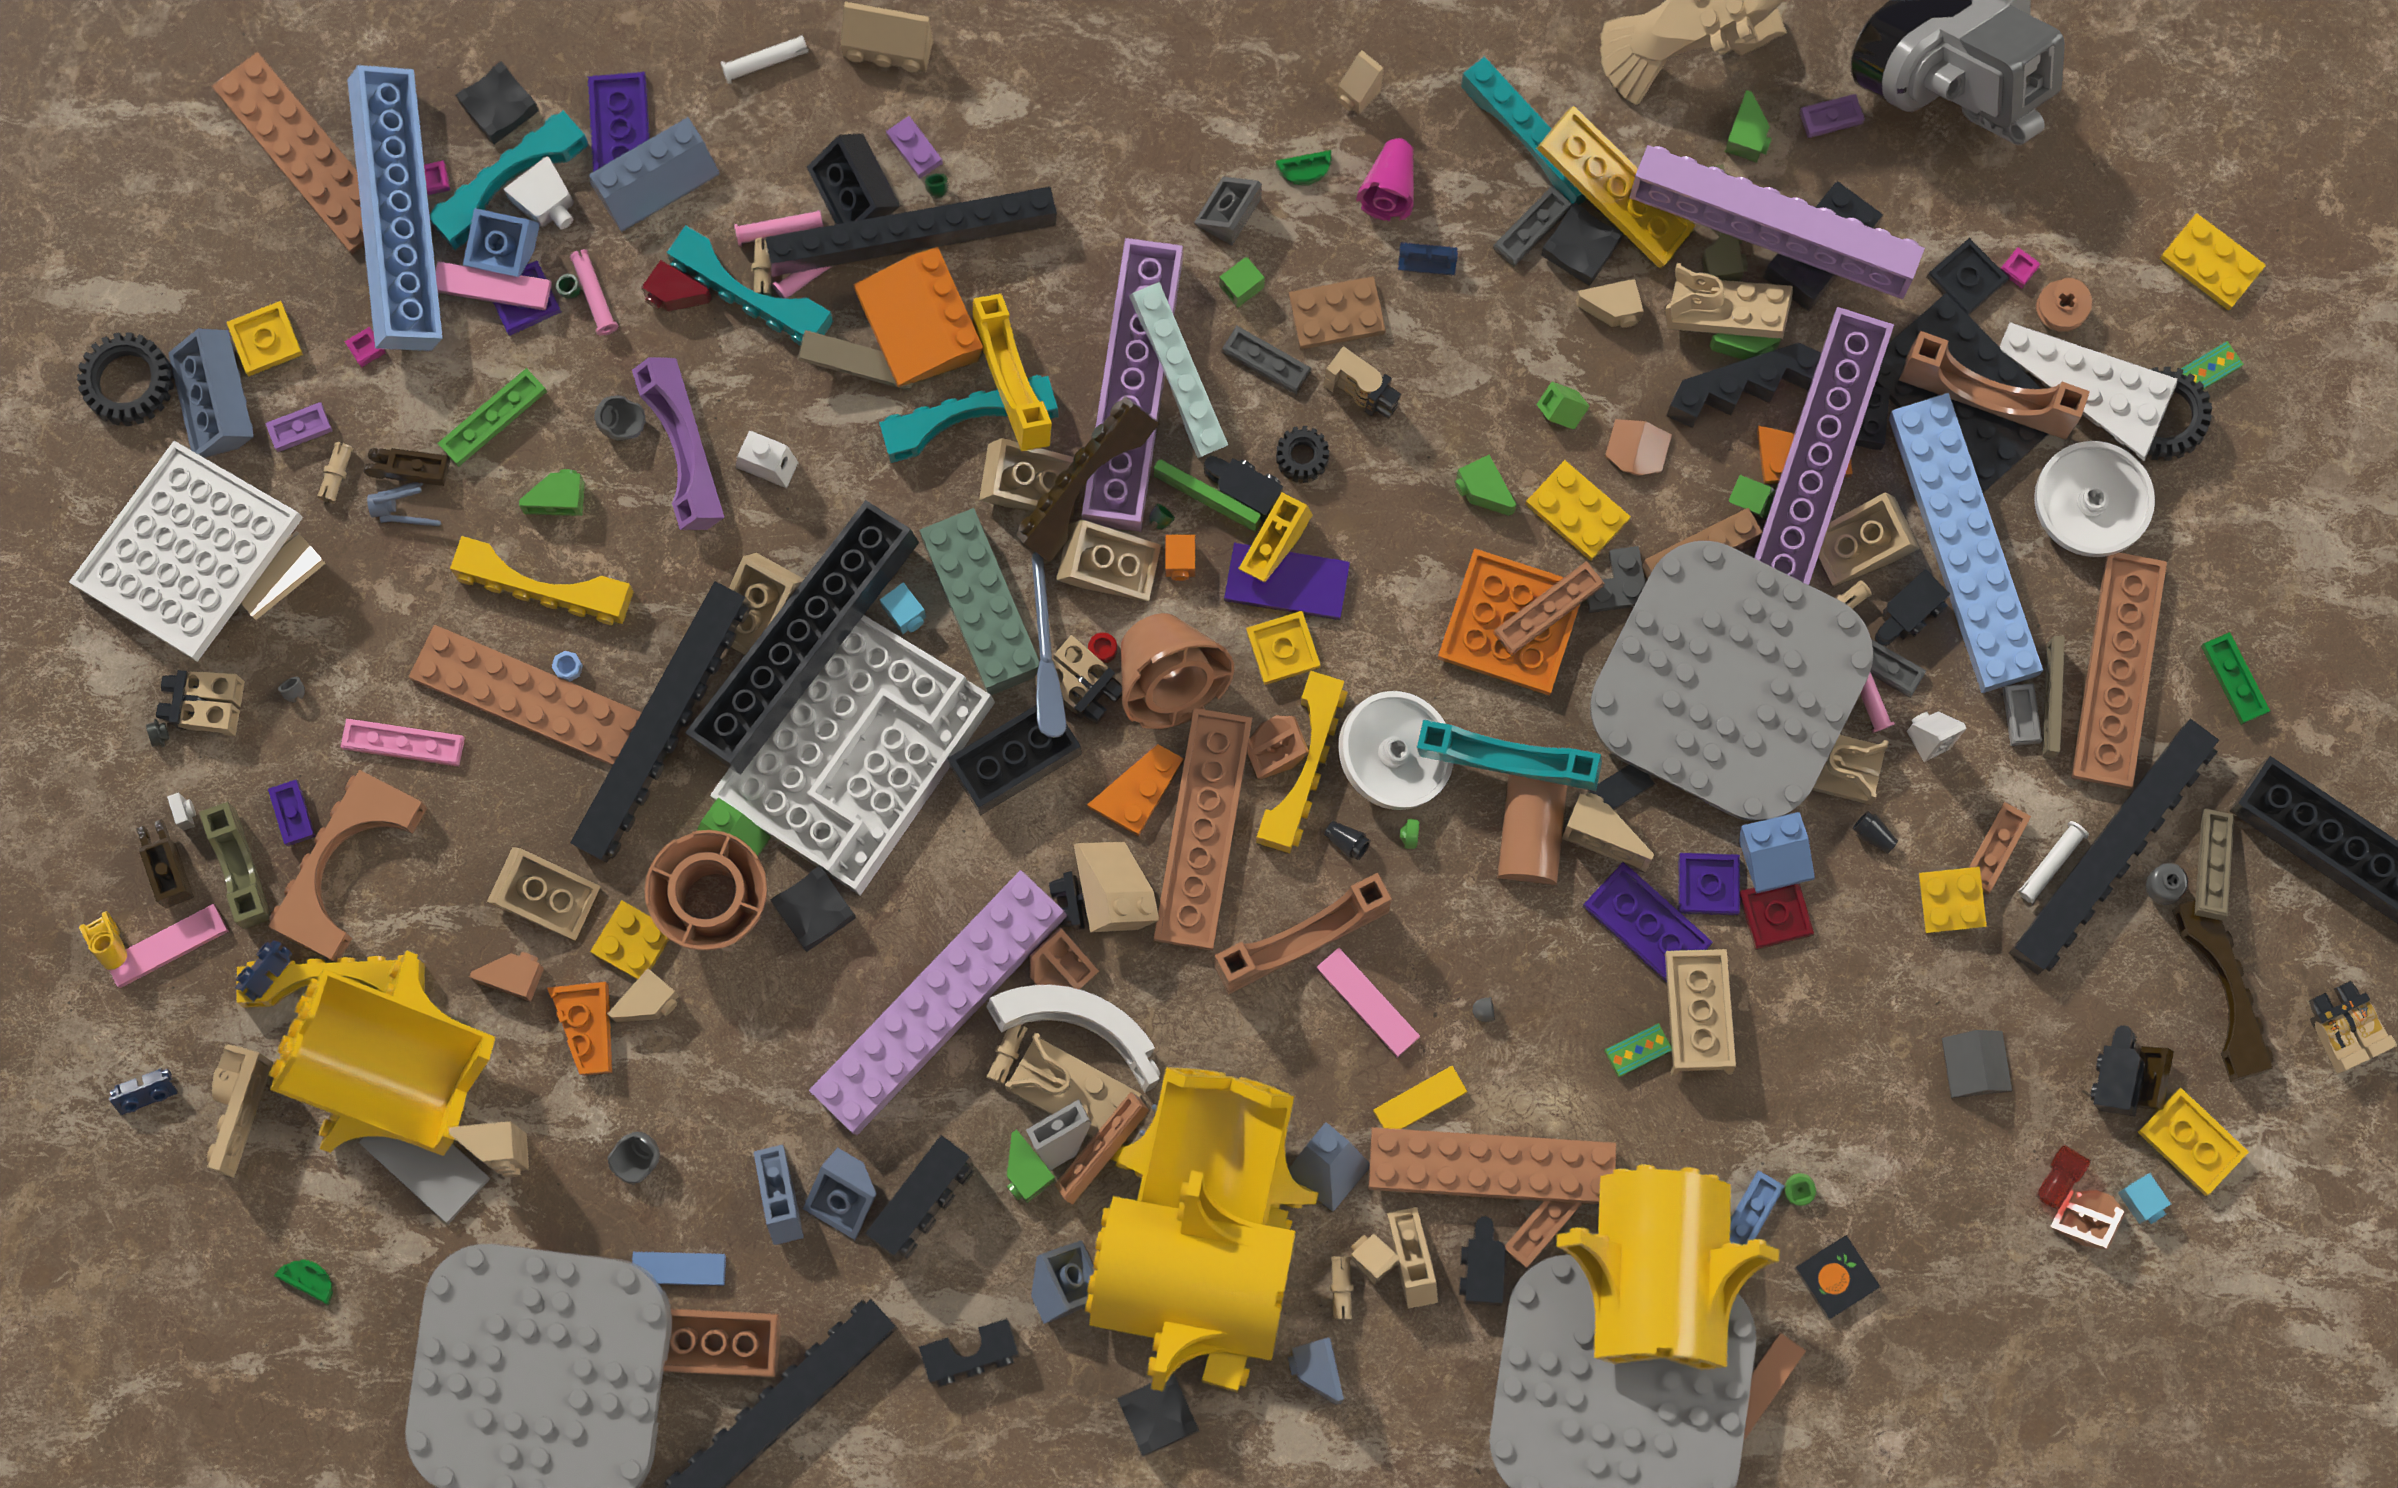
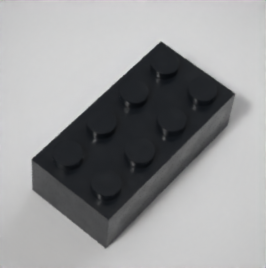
M1839 181L1835 182L1816 206V208H1828L1835 212L1837 216L1846 219H1857L1864 226L1872 229L1878 228L1884 215ZM1779 253L1767 265L1763 276L1771 284L1792 286V300L1808 312L1838 277V275Z
M1037 705L947 759L951 770L981 816L1082 755L1081 745L1067 723L1065 732L1059 737H1049L1043 734L1037 724Z
M940 1135L865 1234L868 1238L898 1262L903 1257L908 1259L918 1246L915 1242L920 1234L923 1232L926 1235L937 1221L935 1215L940 1208L946 1210L956 1196L953 1194V1191L959 1183L964 1186L973 1175L974 1170H972V1166L974 1163L971 1157Z

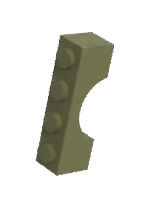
M1724 164L1705 166L1708 168L1717 167L1725 172ZM1719 231L1718 240L1704 250L1701 259L1704 273L1724 281L1741 282L1744 271H1747L1746 255L1741 254L1739 244H1742V240Z
M225 802L200 811L199 814L207 839L216 853L227 886L226 897L235 923L241 928L246 929L268 921L271 913L237 810L229 802Z

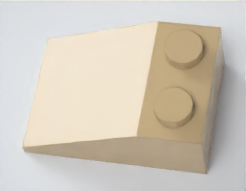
M1004 438L989 443L979 500L1004 507L1034 511L1037 508L1039 499L1052 489L1057 476L1062 471L1067 470L1074 457L1041 448L1021 452L1018 442ZM1073 505V508H1072V510H1071V515H1070V516L1073 515L1074 505Z
M1884 492L1829 522L1818 557L1832 586H1836L1894 563L1920 549L1896 498Z
M1080 520L1068 525V540L1063 547L1056 580L1083 589L1147 602L1150 599L1161 545L1092 522Z
M758 553L743 556L729 588L745 596L751 602L749 604L751 610L745 622L738 624L734 632L736 633V638L731 647L746 655L804 579Z
M1580 793L1562 839L1646 872L1654 856L1652 851L1608 804L1603 802V798L1592 793H1587L1586 795Z
M1125 842L1074 844L1090 932L1139 930L1159 921L1154 891Z
M512 847L487 902L576 941L601 886L521 848Z

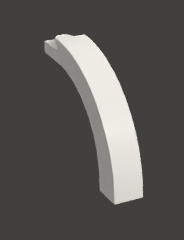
M1032 985L1008 990L989 999L987 1009L1001 1033L1017 1025L1040 1020L1064 1021L1076 1024L1098 1034L1121 1054L1144 1093L1155 1088L1160 1079L1158 1077L1160 1072L1156 1063L1152 1059L1148 1060V1057L1151 1056L1155 1049L1148 1036L1125 1012L1094 994L1067 986Z

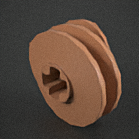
M2064 278L2063 280L2051 282L2042 290L2036 303L2037 315L2041 322L2049 329L2058 332L2072 331L2080 327L2092 309V297L2089 289L2082 281L2074 278Z

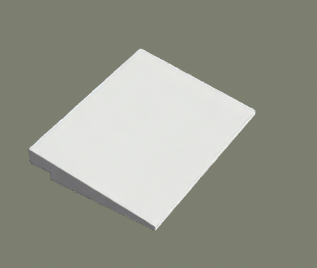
M863 615L743 773L739 775L729 768L710 796L714 800H717L719 797L747 816L773 839L814 866H821L826 874L861 896L950 768L947 758L965 747L995 704V701L989 693L967 681L965 676Z

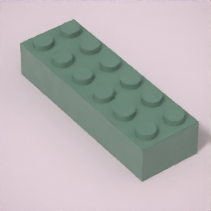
M972 508L920 529L922 542L985 691L990 695H994L1033 679L1037 675L1040 661L975 509Z

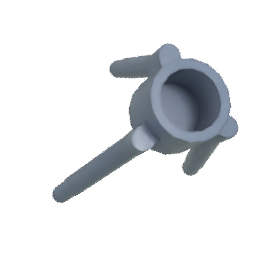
M409 483L388 491L371 494L367 497L370 516L372 518L380 517L381 523L392 521L419 525H441L439 520L391 515V512L396 511L395 500L421 493L422 489L420 486L423 483Z

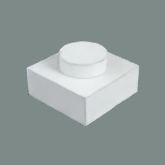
M180 793L168 796L176 825L182 830L195 827L192 817L196 816V812L191 800H186Z

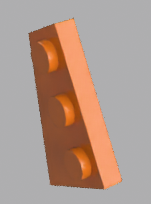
M1758 426L1757 434L1764 484L1779 483L1795 434ZM1851 458L1844 478L1851 477L1853 474Z
M1157 744L1089 802L1087 807L1139 836L1182 765L1184 758Z
M596 982L548 987L550 997L553 998L557 1009L558 1019L562 1023L568 1038L567 1043L579 1074L588 1076L612 1073L610 1016L608 1015L610 1011L609 983Z

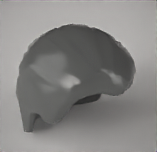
M615 395L604 398L598 404L594 413L597 428L606 437L616 441L637 438L640 432L643 431L644 424L646 423L642 406L629 401L625 396Z
M632 1132L623 1136L608 1155V1167L623 1182L635 1185L643 1181L657 1167L660 1151L657 1142L648 1134Z

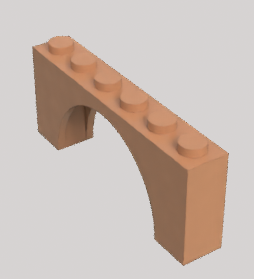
M1920 331L1907 356L1899 378L1902 382L1939 395L1949 393L1950 399L2065 440L2081 419L2090 393L2088 390L2063 381L2057 386L2047 389H2025L1989 380L1961 365L1950 354L1948 340Z
M361 770L358 771L356 776L353 775L348 780L341 802H336L330 812L331 819L326 828L322 827L315 838L316 845L311 854L307 853L302 859L300 873L296 880L293 879L289 882L284 893L286 897L280 906L278 905L274 908L269 918L271 923L268 927L274 932L333 963L337 962V958H342L353 938L333 923L323 903L321 882L328 859L343 841L367 829L390 827L413 834L427 810V807L421 801Z
M1376 873L1350 886V889L1333 904L1296 926L1258 942L1249 944L1240 942L1216 954L1215 970L1229 995L1388 914L1392 899L1379 874Z

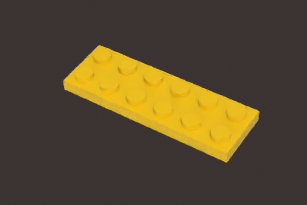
M1575 106L1567 110L1536 148L1658 268L1665 266L1696 226L1688 219L1629 198L1638 168Z

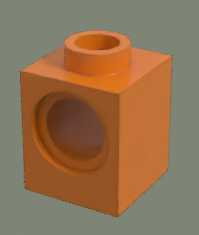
M1166 535V577H1172V580L1185 581L1189 577H1195V535Z

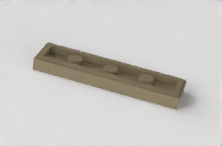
M804 331L797 360L898 387L882 351L815 332ZM913 383L898 388L910 391Z
M2054 636L2047 643L2043 758L2054 759L2060 752L2064 636Z
M2204 809L2202 812L2195 915L2225 921L2228 916L2234 814Z

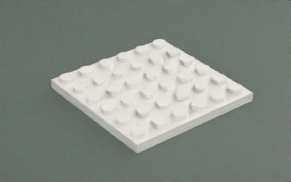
M173 441L69 583L198 662L303 517L290 507Z

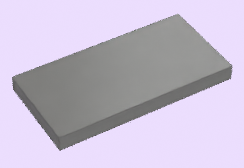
M363 1137L359 1142L447 1224L459 1214L491 1179L453 1144L445 1155L441 1156L413 1144L388 1137Z

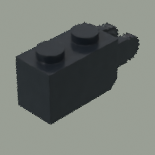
M1214 455L1207 457L1204 462L1205 476L1218 484V491L1260 513L1261 522L1264 523L1280 494L1283 492L1280 480L1271 474L1263 475L1257 472L1256 468L1246 460L1241 459L1239 462L1232 458L1230 463Z
M1925 569L1887 603V607L1883 610V620L1885 622L1875 634V641L1883 646H1887L1898 636L1903 640L1910 634L1915 637L1927 626L1924 621L1931 614L1936 618L1948 607L1945 601L1950 596V593Z
M2121 1025L2115 1029L2111 1046L2105 1045L2103 1054L2098 1055L2096 1070L2099 1072L2098 1082L2092 1085L2091 1101H2094L2093 1104L2099 1111L2136 1117L2145 1062L2135 1051V1042L2137 1041L2135 1033L2132 1032L2129 1026Z
M1486 1215L1484 1217L1481 1216L1475 1222L1473 1239H1468L1467 1246H1461L1460 1265H1466L1465 1277H1460L1459 1295L1464 1296L1465 1304L1501 1306L1503 1303L1506 1247L1500 1241L1493 1240L1494 1221L1489 1216L1486 1217Z

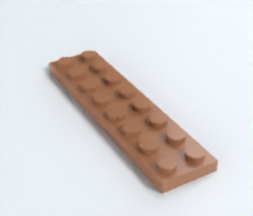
M258 52L212 85V87L352 255L365 245L357 170Z
M2120 552L2105 557L2071 775L2073 779L2129 790L2133 787L2167 566L2166 561Z
M437 625L433 626L409 675L410 680L611 766H613L642 713Z
M1197 708L1193 710L1158 911L1159 921L1156 922L1154 941L1211 951L1214 949L1252 717Z
M1372 1127L1369 1190L1599 1204L1600 1176L1613 1174V1170H1615L1616 1143Z

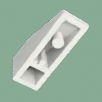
M1925 712L1911 720L1913 724L1907 730V733L1923 762H1926L1950 750L1967 728L1963 722L1943 713L1936 712L1929 716L1928 712Z

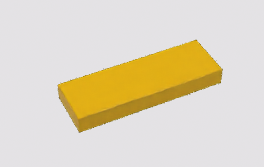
M1450 1066L1373 1109V1112L1382 1128L1404 1129L1467 1093V1090L1453 1066Z

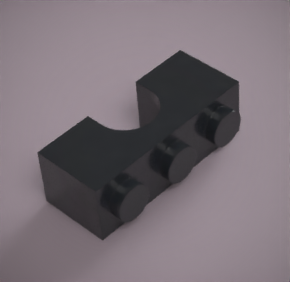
M1008 1318L978 1327L981 1346L974 1355L969 1357L957 1355L948 1337L919 1346L929 1383L931 1385L937 1383L938 1388L955 1383L954 1377L967 1374V1378H972L984 1374L985 1367L996 1364L997 1369L1014 1364V1358L1019 1357V1352Z

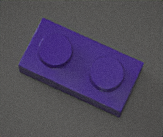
M296 779L269 788L268 792L284 844L290 846L316 837L299 781Z

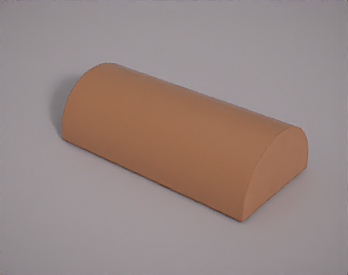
M1508 774L1497 878L1557 885L1567 794L1566 785Z
M671 1309L672 1328L667 1361H664V1372L775 1377L780 1351L779 1314Z

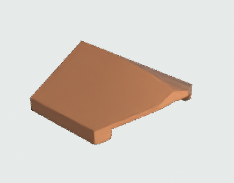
M1615 419L1605 458L1612 461L1623 472L1642 476L1651 473H1661L1672 434L1646 421Z
M1276 715L1263 722L1251 738H1249L1247 753L1257 778L1261 780L1293 769L1309 753L1296 718L1293 716Z
M1059 928L1030 955V978L1036 985H1057L1081 989L1099 972L1062 928Z
M2069 1190L2051 1228L2083 1246L2108 1250L2125 1213L2115 1198L2109 1194L2098 1190L2077 1192Z

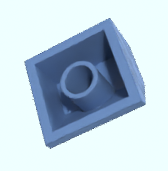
M474 208L463 265L520 277L534 252L540 223Z
M1800 812L1741 826L1739 842L1756 893L1814 880L1809 839Z

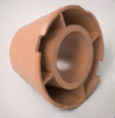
M1167 613L1148 616L1134 624L1126 632L1121 642L1123 709L1131 722L1136 721L1143 728L1148 729L1169 728L1192 720L1194 708L1206 710L1204 708L1206 704L1215 696L1217 699H1220L1226 692L1234 675L1233 659L1225 647L1176 616Z
M716 830L694 831L668 843L653 860L645 882V901L654 924L668 939L682 947L693 950L708 951L721 949L742 939L760 919L767 899L765 871L755 852L739 838ZM719 874L735 881L736 895L730 908L722 915L712 919H697L686 913L685 898L687 892L700 878Z

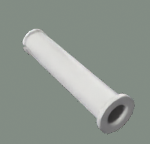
M801 35L798 38L726 64L723 61L721 66L727 82L731 83V80L798 55L806 54L808 49Z
M2073 821L2068 823L2069 828L2022 888L2017 891L2024 900L2033 904L2082 839L2089 837V833L2081 825Z

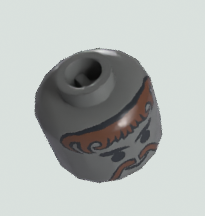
M2167 863L2158 866L2149 874L2146 881V890L2150 898L2156 903L2171 905L2185 896L2190 882L2183 868L2176 864Z

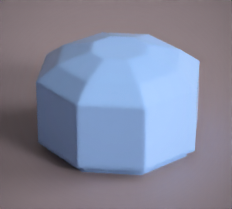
M563 651L556 655L552 664L557 677L569 682L580 677L583 667L576 653Z

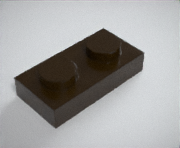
M2141 1046L2140 1057L2145 1062V1069L2137 1108L2163 1110L2174 1055L2173 1050L2162 1047Z

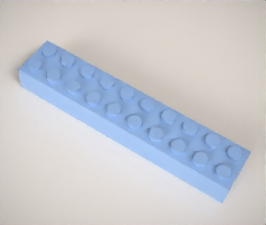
M358 65L347 80L375 348L432 351L442 340V328L414 69Z
M1949 393L1892 410L1889 421L1944 584L1950 593L1949 598L1981 693L2039 676L2043 668Z

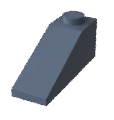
M784 1145L755 1151L754 1157L766 1225L773 1244L777 1245L804 1238Z

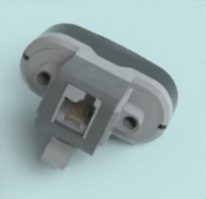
M1889 0L1868 19L1862 28L1852 53L1851 75L1857 86L1908 112L1918 110L1941 96L1961 105L1964 115L1970 121L2016 145H2022L2044 130L2043 117L2035 109L2058 94L2062 89L2065 41L2058 29L2030 15V0Z

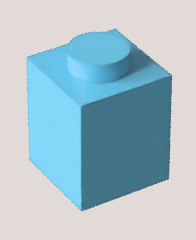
M904 582L880 599L882 608L902 634L908 630L913 632L923 625L926 618L925 610Z
M2150 1173L2118 1192L2139 1224L2146 1220L2150 1224L2166 1215L2163 1209L2171 1204Z

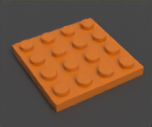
M1474 548L1437 659L1550 696L1579 606L1511 656L1493 634V631L1564 577Z

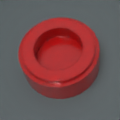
M1097 633L1091 637L1088 643V650L1103 663L1111 662L1117 655V642L1108 633Z

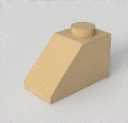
M1362 50L1338 85L1337 94L1340 104L1349 111L1354 110L1358 115L1380 93L1384 69Z
M1635 279L1578 291L1576 298L1577 306L1612 327L1620 325L1622 328L1636 325L1641 320L1643 307Z
M647 969L608 1012V1015L616 1023L659 1019L663 1014L667 1016L673 1011L678 1003L675 1000L679 996L650 969Z
M1375 1234L1370 1238L1363 1235L1351 1246L1354 1250L1350 1255L1351 1259L1374 1285L1390 1272L1400 1260L1399 1256Z

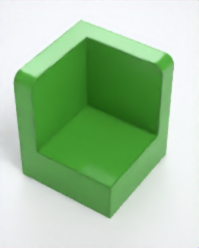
M1247 257L1219 277V287L1237 308L1261 291L1265 284V277Z
M1553 381L1536 404L1549 421L1571 429L1576 428L1590 407L1577 390Z
M1740 475L1729 498V502L1744 509L1749 508L1755 516L1766 520L1776 491L1770 486Z

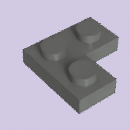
M1639 546L1609 550L1613 578L1603 579L1604 587L1587 599L1589 613L1635 606L1645 586Z

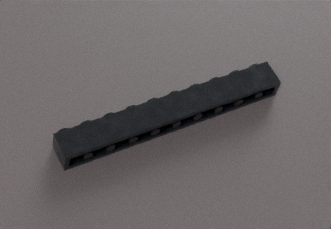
M1049 186L765 237L771 274L774 277L1056 226L1057 212L1052 189Z
M714 581L570 842L572 845L606 863L610 858L613 859L617 855L621 847L619 840L624 831L629 832L636 819L633 816L639 805L643 806L650 794L648 788L653 779L657 780L663 772L665 765L662 762L667 753L671 754L675 750L679 741L678 733L682 726L687 727L693 716V711L691 710L695 702L701 701L708 688L705 684L710 675H715L722 663V659H720L725 648L729 649L736 638V633L734 632L740 622L744 623L750 613L751 607H749V604L751 602L745 596Z
M2191 718L2181 727L2009 952L2010 955L2037 975L2045 969L2049 972L2060 959L2056 954L2061 947L2068 948L2078 936L2074 932L2080 923L2085 926L2096 911L2092 907L2096 901L2103 902L2111 893L2113 888L2109 884L2115 877L2118 879L2123 877L2131 866L2127 861L2132 854L2138 856L2148 844L2144 840L2148 833L2152 831L2155 834L2166 819L2162 815L2167 808L2173 811L2181 801L2183 796L2179 793L2186 785L2190 788L2198 779L2200 773L2196 770L2202 763L2208 765L2218 751L2214 747L2219 742L2218 738Z
M872 1299L867 1303L864 1300L860 1301L850 1311L853 1316L844 1324L841 1321L837 1322L827 1332L830 1337L821 1345L818 1342L813 1344L804 1353L806 1359L797 1366L794 1363L781 1374L783 1380L776 1387L769 1385L758 1396L760 1401L752 1409L747 1406L736 1415L734 1419L737 1423L729 1430L725 1427L721 1429L711 1439L714 1443L705 1452L702 1449L697 1451L688 1460L690 1466L682 1473L676 1471L664 1482L667 1486L666 1488H726L890 1337L898 1329L896 1325Z

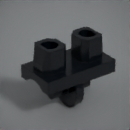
M1072 871L1064 872L1063 878L1049 882L1050 894L1053 900L1067 897L1068 907L1062 908L1067 917L1058 927L1073 926L1076 930L1085 929L1081 904H1084L1085 914L1087 912L1083 891L1082 894L1079 893L1077 876L1073 875Z

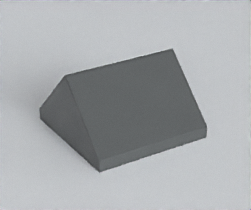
M1223 176L1194 224L1226 243L1233 245L1261 200L1262 184L1258 180Z
M1974 1030L1942 1038L1951 1098L2012 1091L2002 1031Z

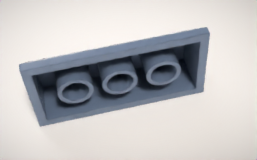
M689 117L592 172L589 174V178L596 194L619 230L623 232L717 177L720 173L703 139Z
M198 328L169 352V358L191 451L205 458L239 449L254 436L229 331Z

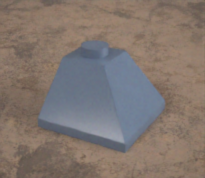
M1325 1122L1288 1170L1298 1184L1318 1192L1317 1200L1334 1212L1370 1169V1163L1345 1137Z
M837 1147L821 1166L803 1207L805 1211L854 1240L858 1237L876 1196L864 1163Z
M1082 1240L1037 1256L1031 1297L1044 1324L1086 1307L1088 1294H1090L1087 1293L1089 1279L1095 1269H1093V1263Z
M1330 1338L1293 1348V1356L1288 1357L1291 1375L1297 1374L1299 1382L1333 1404H1342L1344 1399Z

